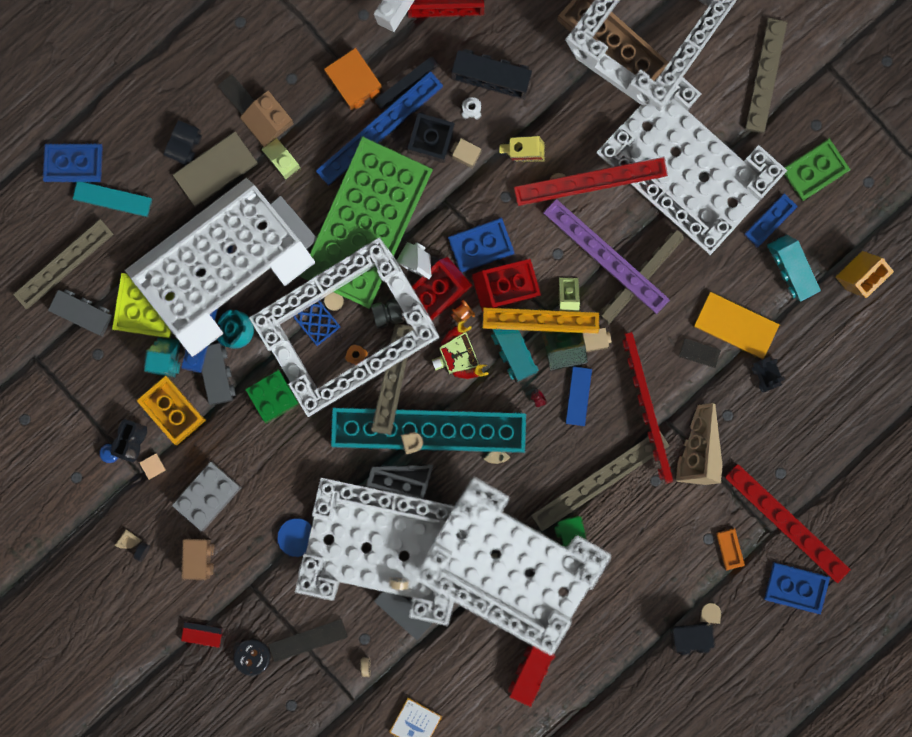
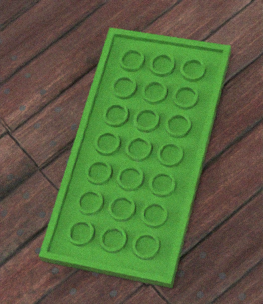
M362 137L310 253L315 263L301 273L300 277L310 281L378 238H381L394 256L433 168L366 137ZM377 266L335 290L334 293L370 309L383 281L377 272Z

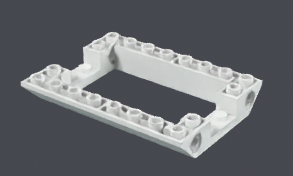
M595 0L567 37L566 42L578 61L639 104L662 107L736 0H699L708 6L707 10L656 82L650 79V76L642 70L637 75L627 70L605 54L608 46L601 41L593 39L596 32L620 0Z
M381 238L376 239L250 317L252 324L268 351L273 352L290 381L288 385L307 417L439 338L433 321L393 254ZM377 266L378 274L387 283L404 312L403 316L415 331H411L317 388L280 324Z

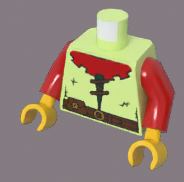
M463 320L458 323V326L450 330L441 341L439 349L442 356L432 360L434 368L439 370L447 367L449 374L462 379L487 376L489 372H482V368L487 365H479L466 333L472 327L465 328L464 323L468 320Z

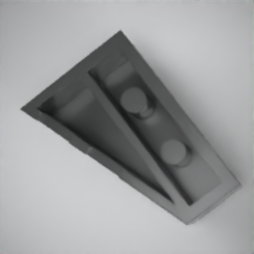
M433 465L372 467L367 488L424 500Z

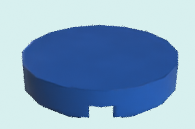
M303 519L286 521L278 532V543L284 553L292 557H301L306 554L312 525Z

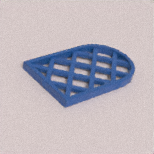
M318 301L320 305H311L310 313H303V311L298 313L300 315V322L294 316L296 322L299 323L317 346L341 328L321 301ZM313 307H320L319 314L312 313ZM322 308L327 312L328 315L322 314ZM303 315L310 316L309 323L302 322ZM312 316H319V322L311 323ZM321 317H328V324H321ZM331 319L336 323V325H330ZM302 324L309 325L308 331L303 327ZM311 325L318 326L317 333L310 332ZM320 326L327 327V334L320 333ZM330 327L336 328L329 334ZM311 335H317V341ZM319 335L326 336L319 342Z

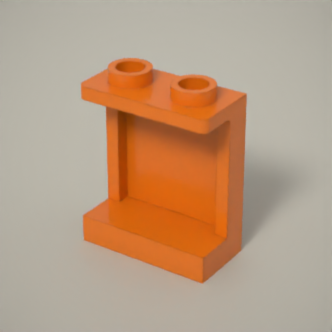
M356 48L324 69L326 75L336 86L350 110L360 108L365 104L364 101L369 97L373 99L381 93L382 86Z

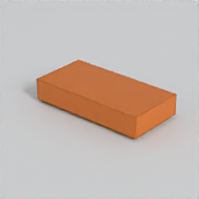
M735 528L716 533L725 570L745 566Z

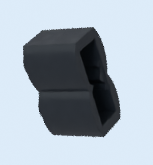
M178 120L163 155L185 166L188 162L191 163L195 155L193 149L195 145L200 144L202 139L201 130Z
M124 419L118 428V437L112 444L111 455L134 463L140 453V444L147 435V426Z

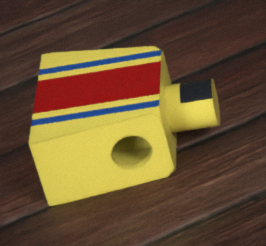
M540 136L510 138V144H500V156L510 155L513 161H544V141Z

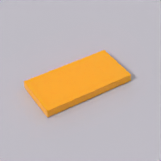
M710 292L694 327L763 360L778 330L779 324Z

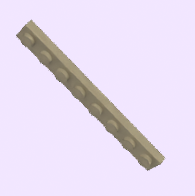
M660 432L664 448L666 449L670 445ZM646 438L532 514L531 516L540 530L544 531L653 458L654 443H650L649 438Z

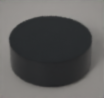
M142 542L134 553V559L142 562L149 552L150 545Z

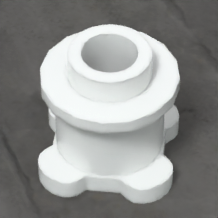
M472 97L463 101L462 116L465 119L469 117L480 118L481 102ZM470 105L475 106V109L470 110L468 107Z

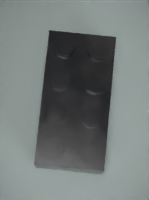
M463 49V51L458 50L452 70V80L525 100L532 70H529V67L519 64L517 67L510 65L511 62L500 59L496 61L492 60L491 56L485 54L477 56L474 55L473 51Z

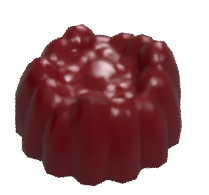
M535 389L531 394V399L534 400L535 406L541 407L546 405L547 400L544 394L539 389Z

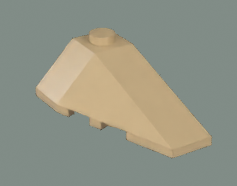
M714 403L698 405L690 426L692 429L691 434L684 443V446H686L684 454L678 460L676 481L701 485L721 483L722 457L716 406Z

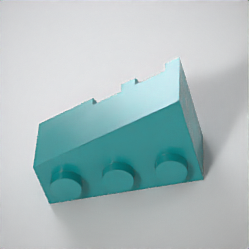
M785 235L767 245L780 269L782 278L789 286L788 291L792 298H796L801 302L821 291L798 240Z
M492 330L494 333L491 335L495 345L499 344L502 350L499 352L503 363L507 361L510 367L507 371L511 380L515 379L516 382H519L538 373L539 370L535 366L519 330Z
M158 337L154 345L147 351L145 371L154 375L175 377L176 373L179 374L180 362H178L181 342L178 339Z

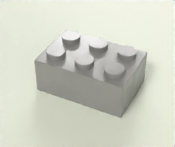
M210 462L172 506L200 531H204L242 487L216 464Z

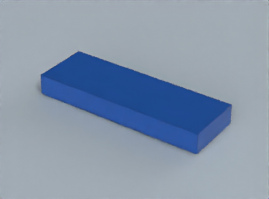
M784 193L744 235L758 248L798 206Z
M573 367L566 424L585 426L592 369Z

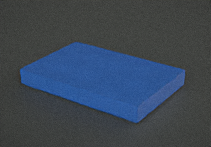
M45 144L43 181L101 182L102 144Z
M502 218L448 237L461 273L515 254Z
M773 562L764 600L821 615L830 577Z

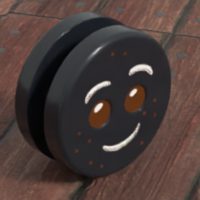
M249 639L242 642L234 652L236 668L248 676L262 673L268 667L271 659L267 645L257 639Z

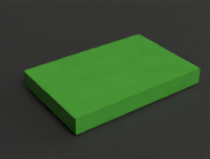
M830 138L784 167L787 170L784 175L801 201H804L850 171V168Z

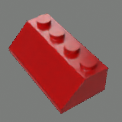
M414 0L408 10V18L484 15V0Z

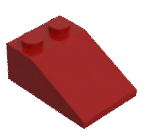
M446 257L439 260L431 268L430 279L422 276L412 288L433 321L458 300L472 284L455 264Z
M531 259L483 270L472 275L482 312L484 308H499L541 296Z

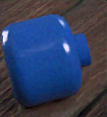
M106 444L100 449V458L103 462L114 463L118 460L117 457L111 455L112 444Z

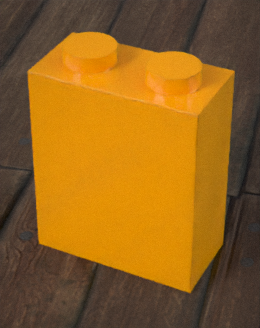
M862 251L836 276V279L847 291L867 298L894 271L883 258Z

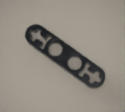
M433 56L424 61L375 100L377 106L380 109L385 108L429 72H432L439 65Z

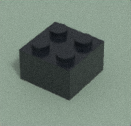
M418 113L407 149L408 153L445 163L455 123Z
M710 623L670 627L672 650L679 655H689L693 650L699 653H708L710 649L715 648L713 625Z

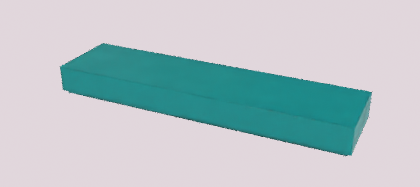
M77 182L73 196L75 201L148 217L152 198L85 182Z

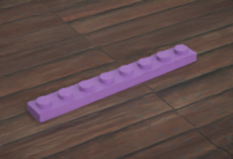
M557 199L544 212L548 219L656 315L670 301L667 296Z

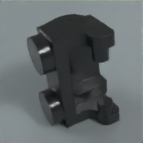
M771 357L751 365L753 373L758 375L760 379L759 388L763 393L781 386V381L786 380L784 376H781L776 364L778 360H771Z

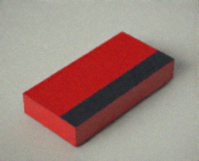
M184 622L181 641L220 648L223 628Z

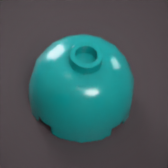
M237 310L226 311L217 324L220 325L219 328L223 332L217 338L218 342L222 346L232 349L246 346L254 334V325L250 317Z

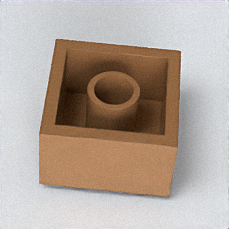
M183 540L182 579H210V575H213L214 564L211 563V556H214V544H211V540Z

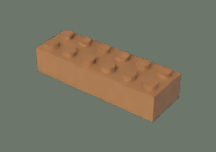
M572 0L559 14L558 22L572 32L595 0ZM612 12L593 37L596 41H601L608 46L605 54L635 75L642 70L654 82L669 63Z

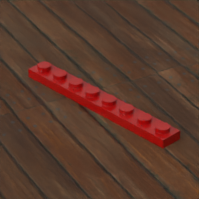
M659 157L515 186L514 189L518 206L667 177L668 172L665 157Z
M633 332L627 333L622 343L624 350L628 351L630 355L627 361L630 370H634L635 376L632 377L634 387L639 388L640 395H637L639 405L644 406L645 413L642 416L645 425L648 424L650 432H647L649 442L654 443L655 450L652 452L655 462L659 461L660 469H657L660 480H664L665 484L672 483L673 477Z
M736 464L724 477L837 584L851 570L739 464Z

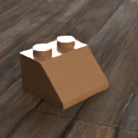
M269 91L255 100L240 117L263 147L267 146L294 124Z

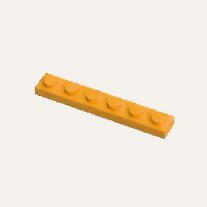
M484 308L483 328L599 333V313Z

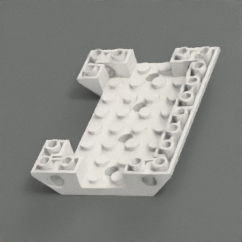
M682 77L662 107L641 104L596 153L611 167L665 157L667 177L631 183V185L703 250L711 255L787 170L759 145L745 161L738 157L688 112L701 93ZM650 122L653 129L651 131H644L642 124ZM678 147L681 155L678 157L672 156L670 153L671 148ZM700 173H707L709 180L701 182L699 180ZM735 198L737 206L734 208L729 207L727 200Z
M245 178L128 267L125 272L193 357L223 334L209 314L270 267L283 285L286 286L312 266L315 261L256 186ZM260 222L268 223L267 228L264 230H259L257 227ZM231 245L237 247L236 252L233 254L227 253V248ZM199 269L206 270V274L203 277L196 276V272ZM168 293H175V298L172 301L165 300V296Z
M321 478L312 515L314 520L306 554L303 555L295 592L334 601L339 583L343 582L412 597L413 602L409 617L448 625L454 601L415 580L427 553L455 506ZM459 530L456 533L459 539H465L468 535L465 530ZM328 534L334 536V543L332 545L324 543V537ZM369 542L372 545V550L370 553L365 554L362 552L361 547L364 543ZM404 550L410 554V558L406 562H402L399 559L400 552ZM392 577L405 578L409 580L408 588L405 590L392 589L389 587V579Z
M474 478L464 490L427 553L415 580L552 655L570 626L573 613L588 588L592 589L609 561L611 554L579 536H576L567 547L558 544L501 512L509 497ZM465 530L468 535L465 539H459L456 536L457 531ZM493 549H499L501 556L493 558L490 552ZM533 568L535 570L534 576H525V569ZM560 587H567L569 593L566 596H561L558 594V590Z

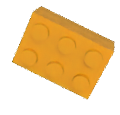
M168 376L162 378L137 400L174 445L181 443L206 421Z

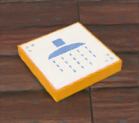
M408 698L390 733L397 737H431L442 716Z

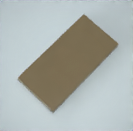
M234 132L173 176L196 207L258 163L237 133Z

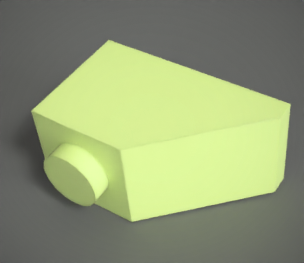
M277 138L262 149L285 180L300 169L299 164Z
M559 278V311L579 312L578 278Z

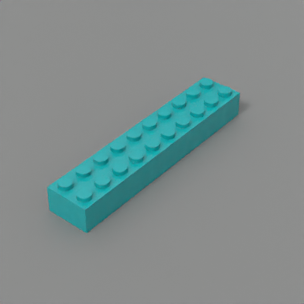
M333 408L331 444L333 448L405 450L401 435L417 433L423 440L420 450L525 453L526 414L396 410L392 432L389 435L372 431L376 409Z

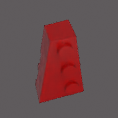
M534 645L527 646L523 655L526 657L524 664H519L515 673L518 677L515 682H511L507 691L510 692V698L529 707L532 706L544 676L548 672V667L555 657V653L550 655Z

